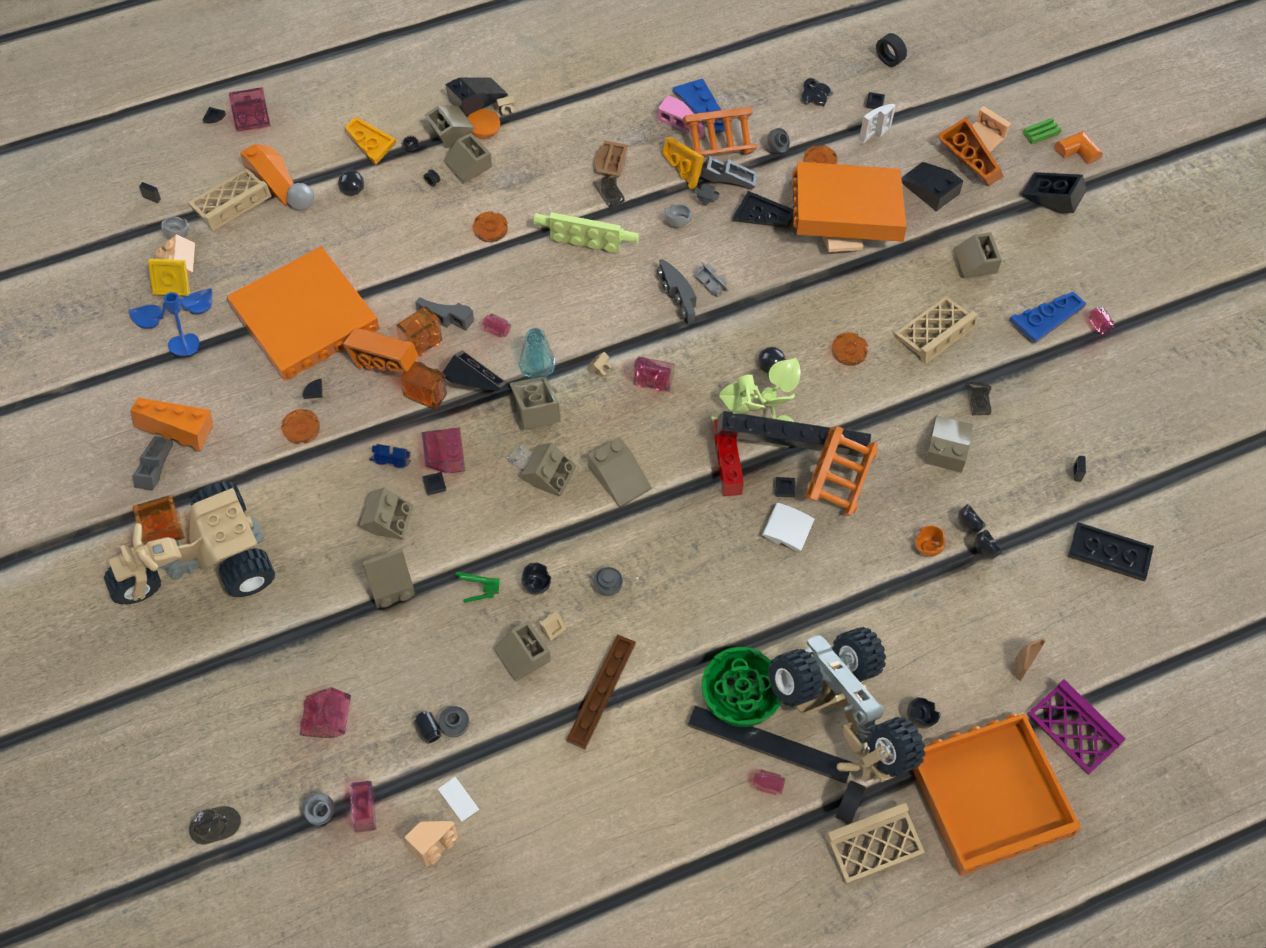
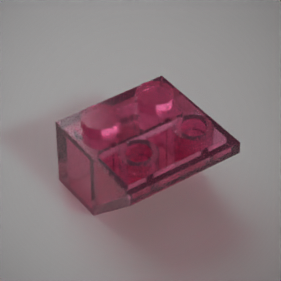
M263 87L229 93L237 132L271 126Z
M639 356L634 363L633 385L670 392L675 364Z
M460 427L422 432L426 467L446 474L465 472Z
M330 687L306 696L303 718L300 722V735L320 738H335L344 735L351 695Z

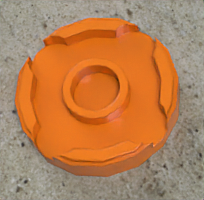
M480 109L468 116V120L475 128L471 133L476 138L485 139L488 136H494L500 129L499 116L491 110Z

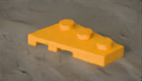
M357 117L345 127L346 133L375 165L396 144L395 138Z
M666 137L662 154L673 167L678 169L681 178L686 179L689 183V188L691 190L695 189L704 156L672 137Z

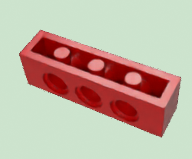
M714 419L713 436L723 497L742 495L744 482L737 440L733 437L716 435L718 419Z

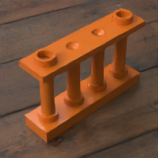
M752 106L690 114L683 117V124L691 127L694 151L704 157L739 152L751 154L758 148V144H751L747 119L753 114ZM738 118L741 122L744 145L734 147L731 121ZM715 121H722L724 123L727 148H717L714 128ZM699 123H705L708 127L711 150L701 151L697 128Z
M834 426L829 430L804 499L817 501L823 498L844 507L842 515L850 516L857 510V500L871 462L877 456L878 449L876 448L878 443H868L866 447L843 437L842 432L844 428ZM842 444L863 453L864 456L861 464L837 455V452H835L837 446ZM836 462L857 471L855 481L851 482L830 473L829 467L831 463ZM829 480L850 489L848 500L824 491L822 488L824 481Z

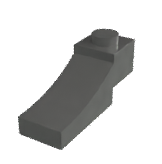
M709 156L703 163L701 177L714 183L728 182L752 190L756 185L758 173L729 159L724 163Z
M420 297L415 302L417 313L446 328L452 323L466 331L474 322L473 310L466 305L460 303L456 305L437 304Z
M153 437L141 455L140 465L133 474L135 488L154 490L160 481L165 460L173 447V439Z

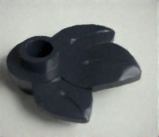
M808 78L803 84L802 99L806 105L814 101L824 107L827 102V96L833 94L832 89L827 84L819 83L816 79Z

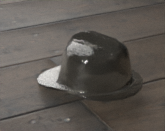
M229 806L202 810L191 821L189 835L194 842L201 845L227 839L239 830L241 817L238 811Z

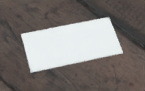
M456 777L438 788L461 822L479 810Z

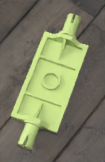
M552 212L550 216L536 213L534 217L535 225L549 227L550 240L619 253L622 241L638 244L639 233L624 231L620 225Z

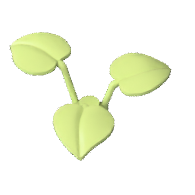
M797 358L776 362L770 368L769 379L776 386L774 388H765L762 391L761 395L764 399L776 398V390L779 387L784 392L793 391L797 387L801 374ZM739 382L726 386L719 394L731 411L738 408ZM742 394V402L743 400L747 401V397H743ZM757 395L750 396V399L759 398ZM770 407L773 419L794 422L792 418L786 415L776 418L774 407ZM775 444V445L780 446V447H790V446Z
M753 375L741 376L738 378L740 387L738 389V408L734 409L732 413L745 414L750 411L764 409L765 407L780 406L794 398L795 394L767 400L760 394L758 386L754 385ZM754 391L763 404L751 403L750 396L754 395ZM742 394L743 397H747V401L743 400L742 402ZM712 416L711 420L714 421V419H718V417L716 418Z

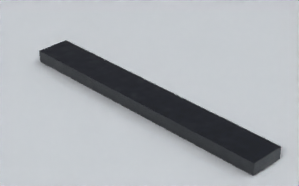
M694 707L688 723V727L845 784L848 780L850 771H838L837 764L853 763L851 761L753 726L737 727L719 720L711 711L701 707Z

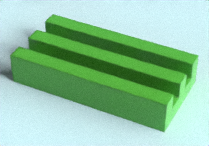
M1053 118L1024 128L1023 134L1031 144H1035L1060 134L1062 129L1057 127L1058 124L1054 123Z

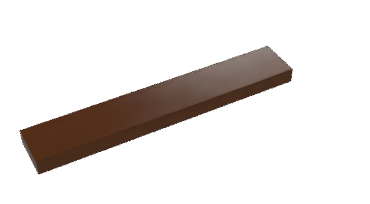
M617 634L567 737L568 743L586 750L634 650L635 641Z

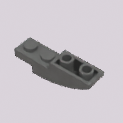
M663 259L659 260L657 274L663 280L664 292L668 293L669 298L675 297L676 304H680V313L682 318H685L687 325L694 324V308L696 307L697 298L694 290L686 278L674 266Z

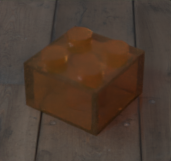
M427 306L396 325L399 340L413 343L419 356H422L427 350L439 345L443 341L440 319Z
M415 361L407 372H403L400 376L403 396L437 411L447 395L444 373L438 369L427 367L422 362Z
M172 494L133 506L136 523L142 525L141 541L144 546L149 541L167 537L174 538L175 541L185 538L178 508Z

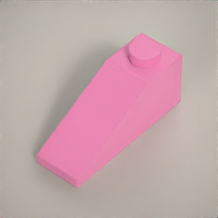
M667 95L658 108V120L691 134V127L683 124V117L694 113L683 101ZM699 123V126H697L699 138H703L705 125Z

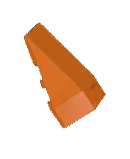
M253 144L240 152L244 167L251 171L261 182L264 181L268 185L269 191L284 206H287L288 189L293 185V181L282 156L271 146Z

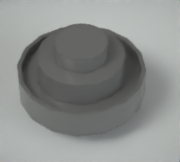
M776 128L769 132L767 140L770 149L776 154L786 152L790 146L787 132L782 128Z
M708 184L695 186L694 189L699 202L704 204L718 200L720 195L719 192L715 191L714 186Z
M604 567L594 575V587L601 595L612 596L621 590L623 578L617 569Z
M450 706L444 709L439 716V727L442 733L448 737L453 738L463 735L470 725L467 712L458 706Z
M322 792L310 794L302 804L303 817L314 825L326 823L334 813L333 800Z

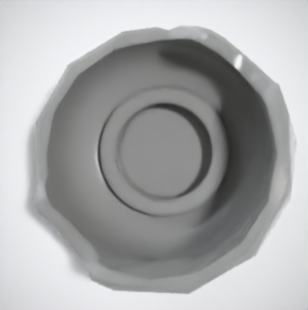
M296 183L290 186L287 202L291 207L298 210H306L312 206L314 192L310 186L304 183Z
M672 204L669 209L665 208L666 221L673 227H683L692 219V211L687 205Z
M171 216L162 221L161 229L168 239L173 238L176 234L184 238L189 232V225L186 219L182 220L179 217Z

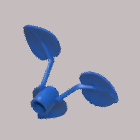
M212 289L191 293L183 299H179L177 293H167L164 296L162 309L157 305H146L136 309H129L132 321L141 328L156 327L159 324V319L164 318L166 310L170 314L175 315L180 336L173 337L168 342L169 351L178 356H190L197 352L200 342L193 333L183 335L178 313L181 310V306L184 310H190L194 314L208 311L212 306Z

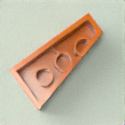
M967 117L937 135L940 143L987 185L990 186L1004 177L1000 167Z
M355 328L343 343L354 364L360 369L366 366L367 369L377 367L379 370L388 368L390 371L407 372L419 357L415 345L410 341L398 340L395 337L391 338L366 329Z
M139 397L131 408L134 427L152 434L159 433L168 440L172 438L179 441V444L183 446H193L194 450L199 452L213 428L210 409Z

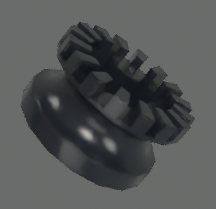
M410 135V137L407 136L403 139L404 150L414 152L418 149L419 145L416 137H411Z
M429 169L423 175L424 180H427L425 182H428V185L430 184L432 187L441 180L438 173L432 169Z

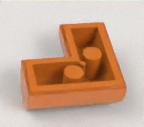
M1084 131L1058 141L1054 146L1063 158L1079 153L1087 164L1102 158L1103 155L1102 151Z

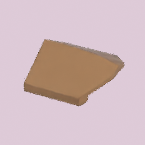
M604 141L603 145L595 153L593 161L597 173L620 177L625 167L628 145Z
M1046 639L1034 640L1020 650L1016 657L1018 680H1022Z

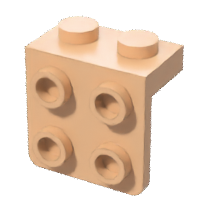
M983 106L979 110L977 120L972 126L991 153L1007 137L1011 123Z

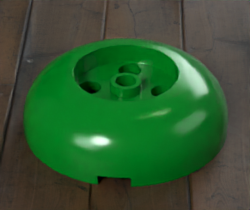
M734 647L717 654L706 666L701 684L703 699L712 714L724 723L737 727L755 726L772 717L782 701L777 699L776 694L774 695L772 686L769 683L768 673L770 671L768 668L771 665V660L763 655L761 651L749 647ZM747 677H750L751 679H753L754 682L751 683L750 680L747 679ZM733 679L734 685H727V680ZM751 696H756V697L758 698V700L756 701V700H754V699H749V698H750ZM736 698L737 702L731 703L729 699Z

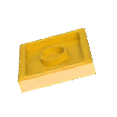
M148 260L153 295H166L167 293L174 292L179 296H189L186 260Z

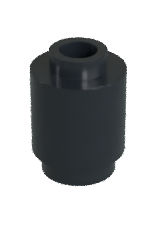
M423 711L416 715L413 723L422 740L426 741L427 744L437 741L442 736L440 733L441 729L432 712L427 713V711Z

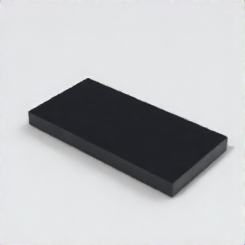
M1077 522L1068 557L1145 582L1154 546Z

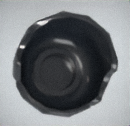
M348 170L339 177L338 186L343 194L354 196L364 189V179L357 171Z
M767 347L760 352L757 362L762 371L769 373L770 368L776 362L786 360V357L779 348Z
M969 504L960 509L958 521L964 530L970 533H978L985 527L986 524Z
M984 530L976 536L974 542L975 549L982 557L994 559L1002 553L988 530Z
M535 562L529 563L524 567L521 583L527 592L538 595L543 594L549 589L551 576L547 571V566Z
M922 697L912 700L907 709L908 719L917 728H929L938 723L941 713L935 709V703Z

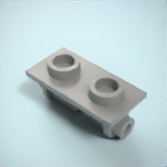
M701 261L703 267L695 270L696 277L704 285L710 280L706 287L714 295L720 296L723 289L728 292L729 290L725 286L727 282L720 275L717 277L714 274L716 272L710 264L705 265Z

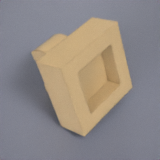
M513 96L496 100V108L501 109L502 116L505 115V108H509L511 114L514 112L513 105L515 100Z
M605 352L597 355L586 369L590 373L597 371L599 376H604L606 373L602 367H605L607 370L611 368V364L606 362L609 356Z
M557 612L548 614L545 620L539 621L546 637L550 641L566 630L561 616Z

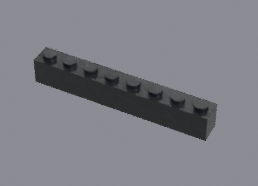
M723 411L718 416L716 435L822 451L830 427ZM843 430L842 432L843 437L866 447L871 442V434L850 430ZM842 444L838 445L835 451L837 454L857 457L864 456L863 453Z

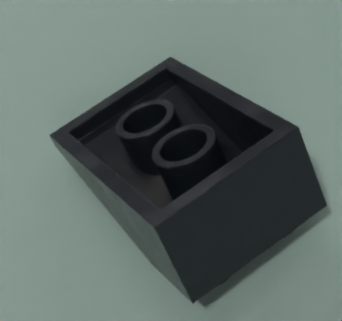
M459 77L445 84L449 101L454 106H458L465 116L495 103L497 99L508 96V93L491 77Z
M926 162L920 163L901 177L902 184L936 212L958 196L963 185V180L951 170Z
M1034 172L1021 195L1056 212L1074 213L1086 193V186L1082 174Z
M463 350L452 357L442 372L446 375L445 378L449 382L499 391L507 384L505 380Z

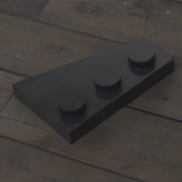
M747 191L733 216V222L788 227L793 218L794 209Z

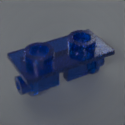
M381 444L372 446V453L375 454L369 460L375 461L376 464L385 465L388 463L394 464L393 466L396 468H404L411 463V460H409L411 451H408V449L393 447V453H390V446Z

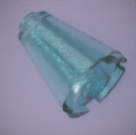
M532 328L526 333L519 359V367L521 372L527 377L537 378V376L542 375L546 377L555 369V357L544 331L539 328Z

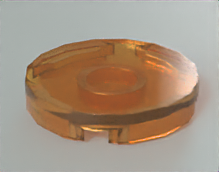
M815 145L806 150L803 162L837 164V155L828 146L821 145V147H817Z
M487 211L475 218L473 231L475 236L481 241L497 242L507 234L508 222L502 214Z
M842 333L832 343V354L841 364L848 366L858 365L865 360L868 354V344L863 337H859L856 333Z
M298 409L290 412L283 419L281 426L284 437L294 444L309 443L317 437L320 431L318 417L314 412L307 409Z

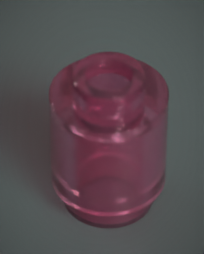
M1096 307L1090 312L1089 320L1098 332L1104 335L1114 329V321L1105 308Z
M492 313L489 316L486 315L483 320L484 330L499 337H506L511 329V324L508 323V320Z
M762 769L759 773H755L753 785L756 786L757 791L776 795V793L782 794L785 784L784 777Z

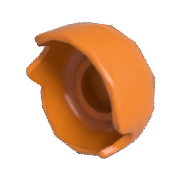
M933 525L922 527L915 540L918 552L929 557L940 554L946 544L944 531L938 526Z

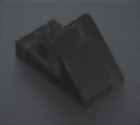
M608 175L593 181L594 186L609 208L625 201L624 195L617 187L616 176Z
M967 382L972 416L990 415L992 412L989 399L991 386L986 382Z

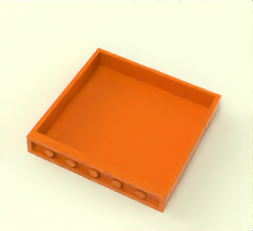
M797 162V168H793L792 176L794 198L793 227H797V235L904 242L907 226L900 168Z
M322 246L227 296L229 305L284 381L295 377L306 369H310L313 365L326 360L336 352L344 350L343 343L355 328L366 329L373 333L380 329L378 318Z
M1025 713L1009 715L1006 717V720L1000 722L998 720L991 721L983 728L976 726L971 728L968 733L962 735L961 733H956L944 741L942 739L935 740L930 746L924 748L925 756L923 757V763L918 768L913 769L960 876L1077 835L1082 829Z

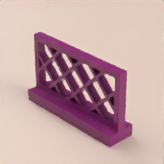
M1065 679L1027 714L1088 775L1126 740ZM1056 693L1063 699V706H1051V698ZM1039 709H1048L1049 720H1040L1035 713ZM1051 710H1063L1064 721L1052 720ZM1066 710L1075 711L1078 714V721H1067ZM1052 724H1064V735H1056L1052 732ZM1067 725H1079V736L1067 735ZM1082 725L1091 726L1094 729V736H1082ZM1067 739H1079V750H1071L1067 746ZM1082 740H1094V751L1082 750ZM1097 740L1106 741L1111 748L1107 752L1098 751ZM1083 754L1095 756V763L1090 768L1083 762Z

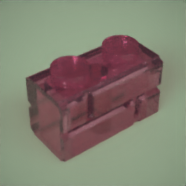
M372 781L351 783V814L354 831L377 830L375 794Z

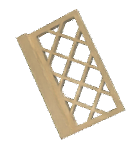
M245 169L188 203L213 232L272 196L268 185L264 181L261 182L251 171ZM246 176L249 177L248 180H241L242 178H244V177H246ZM234 185L233 189H226L228 186ZM239 185H246L245 189H238ZM215 194H220L219 197H212ZM224 194H231V197H224ZM199 203H205L204 206H196ZM209 203H216V206H209Z
M945 296L895 332V337L920 355V361L927 364L976 328L978 314L974 311L969 313ZM946 303L951 309H941V306ZM930 314H939V318H928ZM941 314H952V319H941ZM954 314H961L964 317L962 319H954ZM926 323V328H915V325ZM928 323L939 324V328H928ZM941 324H952L950 328H941ZM913 333V337H905L903 334ZM915 333H926V337H915ZM928 333H939V336L931 338L928 337ZM915 342H924L926 345L920 349L915 345Z
M906 803L824 835L827 844H830L845 884L925 853L908 814L909 808ZM903 818L907 824L905 834L894 829L897 821ZM882 827L890 831L886 841L875 837L878 828ZM892 833L904 837L900 848L889 843ZM859 835L870 838L866 849L855 844ZM873 840L884 844L881 855L870 851ZM906 840L913 841L918 851L910 853L903 850ZM844 842L850 845L848 855L840 854L836 844ZM887 846L898 851L896 859L893 861L884 857ZM853 848L865 852L861 863L850 858ZM868 854L879 859L875 868L864 865ZM848 861L859 866L857 874L849 877L846 871ZM862 868L867 870L861 873Z

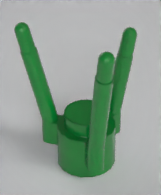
M461 572L455 573L461 580L483 583V592H487V594L466 598L463 600L464 603L494 598V594H499L500 578H488Z

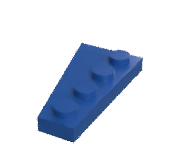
M703 78L672 88V92L678 95L685 105L687 104L694 114L721 110ZM715 121V134L724 132V123L722 121Z
M1071 292L1054 299L1053 302L1040 304L1039 307L1032 310H1025L1020 315L1010 316L1009 321L1035 344L1083 309L1086 302L1075 292Z

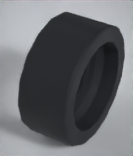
M888 33L876 43L878 57L889 67H895L907 57L905 43L894 33ZM888 45L892 47L895 55L891 53V51L888 48Z
M850 780L835 818L848 824L852 823L866 789L865 786Z

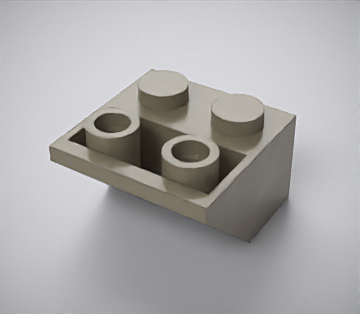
M438 105L424 115L447 148L475 129L458 106Z
M471 132L458 139L444 159V162L463 183L492 167L491 153Z
M991 232L975 234L953 250L963 278L998 273L1002 259Z
M553 443L537 445L521 476L532 486L559 497L562 495L577 465Z
M385 487L372 491L369 494L360 527L374 535L402 540L405 537L414 505Z
M529 620L512 629L495 647L496 653L515 681L520 680L551 661L549 649Z

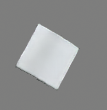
M884 105L866 114L863 117L859 140L865 143L874 134L879 137L885 134L891 128L896 105Z
M776 503L762 536L777 545L783 543L798 553L802 550L815 519L795 508Z

